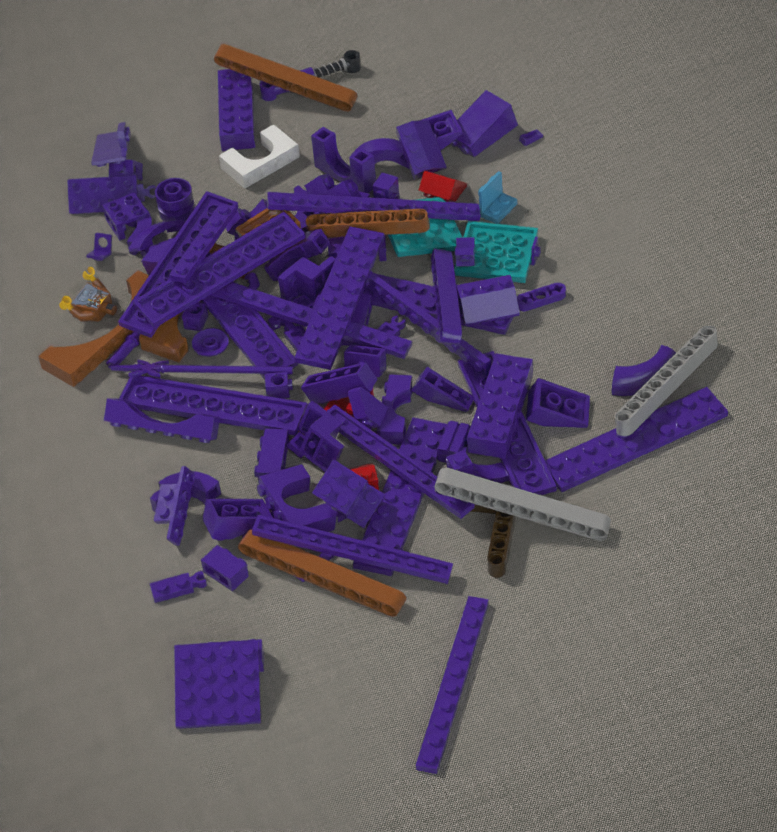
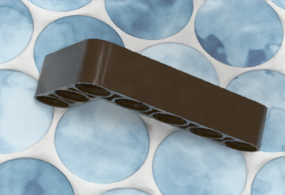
M474 504L475 508L470 512L496 514L487 561L489 575L494 578H500L506 573L516 516Z

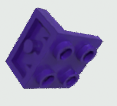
M135 193L102 205L105 220L119 241L126 238L124 233L126 231L125 224L148 216L147 210Z

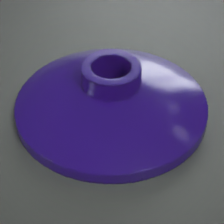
M215 328L202 330L192 339L193 350L197 354L206 357L222 353L229 344L227 334Z

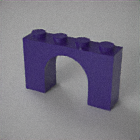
M322 127L311 135L316 168L340 182L352 179L357 184L358 191L369 193L373 190V184L376 182L373 154L360 148L349 157V166L338 152L336 134Z
M302 464L259 476L258 494L264 498L267 508L271 509L275 519L326 532L335 530L336 514L329 504L325 503L307 509H298L284 502L290 496L309 491L310 475Z

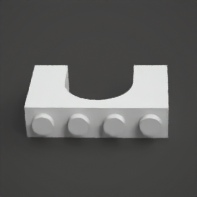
M274 124L260 132L262 146L271 152L267 157L258 160L247 159L234 148L219 155L221 169L243 188L251 186L300 157L298 144Z

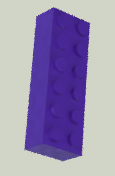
M230 69L218 70L219 137L221 150L256 148L252 77Z
M495 354L467 436L468 453L503 459L507 458L533 378V359Z

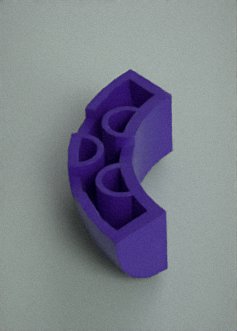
M661 345L658 352L644 363L633 366H616L612 382V395H635L676 352L667 346Z

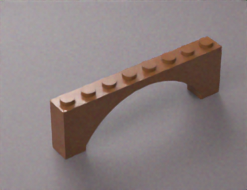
M215 243L209 252L213 254L225 246ZM246 274L239 278L245 279ZM181 313L162 323L152 338L140 334L141 349L180 363L189 351L187 339L182 337L178 330V320Z
M139 270L126 280L128 292L132 295L131 302L148 278L147 274ZM118 324L104 336L84 344L66 347H54L51 345L38 356L41 368L70 386L75 387L115 350L120 348L126 341L125 338L134 331L121 327Z

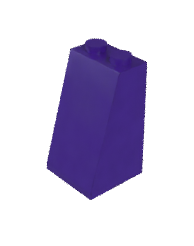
M485 90L457 119L463 134L451 142L450 145L453 147L457 146L466 155L477 156L518 126L511 104Z

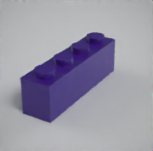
M364 362L309 375L301 389L310 402L313 400L316 404H323L327 401L349 397L348 391L350 389L362 387L367 392H371L378 379L367 363Z

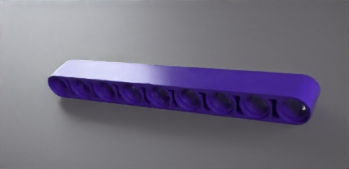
M433 248L431 269L440 343L460 345L462 327L452 251Z

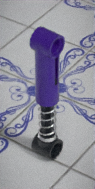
M349 50L344 53V57L338 62L334 61L332 64L328 63L320 68L315 67L313 69L308 67L299 71L318 78H324L326 75L330 76L332 73L336 74L338 71L357 73L361 70L360 53L356 50ZM263 81L259 83L261 98L264 101H273L278 95L289 92Z

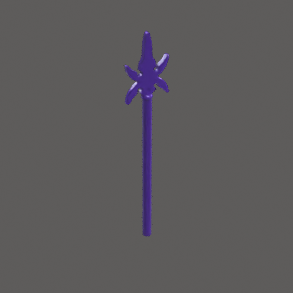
M137 360L138 364L111 366V370L130 371L128 373L129 377L145 373L150 376L160 377L158 372L294 373L293 367L167 365L169 360L158 361L152 364L144 360Z

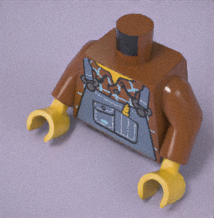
M88 267L87 271L90 274L84 271L83 278L91 280V283L87 282L73 301L69 296H63L59 307L62 310L68 309L69 313L81 322H99L106 314L115 315L117 306L112 304L111 294L98 277H94V268Z

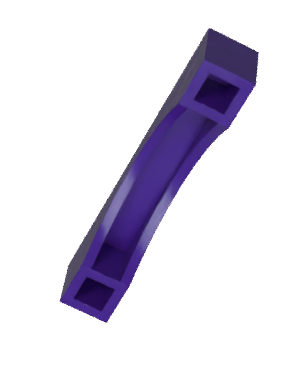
M107 398L104 421L110 422L111 426L121 427V424L128 425L127 428L132 430H139L140 427L145 428V432L149 433L162 431L165 436L174 437V434L181 435L182 439L192 440V437L199 438V442L210 443V440H217L220 417L196 414L178 423L162 422L145 415L132 401Z

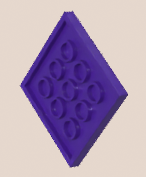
M258 640L174 645L176 729L261 724Z

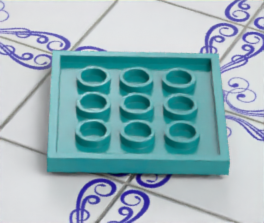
M440 197L415 199L421 201L445 202V200ZM429 218L430 229L424 233L388 235L397 257L432 254L433 248L455 251L456 238L463 237L455 220Z
M468 221L463 238H475V266L456 267L455 264V276L491 279L511 275L513 282L526 283L532 260L531 249L535 236H538V228Z

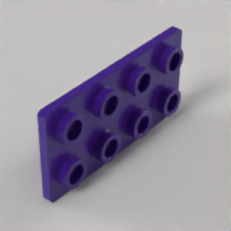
M135 175L67 180L70 214L104 212L103 204L131 193H135L138 197L137 176Z

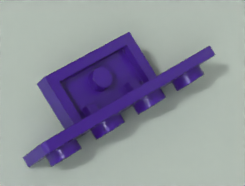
M186 466L181 467L178 484H161L154 516V522L157 524H169L167 540L175 546H180L183 537L188 504L191 499V490L195 479L194 472Z

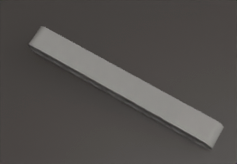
M714 326L702 327L615 414L616 432L618 435H631L717 348V329Z
M450 468L440 469L435 483V490L446 496L599 541L605 540L608 536L611 519L599 512Z

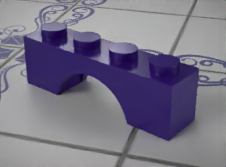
M389 374L388 382H385L384 385L386 396L382 397V403L388 409L381 427H377V434L392 445H401L406 435L405 418L396 414L395 411L401 405L411 402L412 375Z

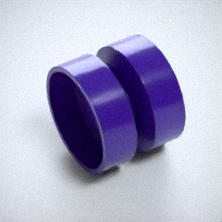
M169 178L157 185L155 196L161 220L163 222L174 220L186 221L195 209L190 183L182 178Z

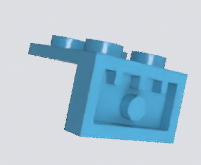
M500 171L491 176L489 181L478 191L481 218L492 223L499 224L517 205L516 198L503 193L502 172Z

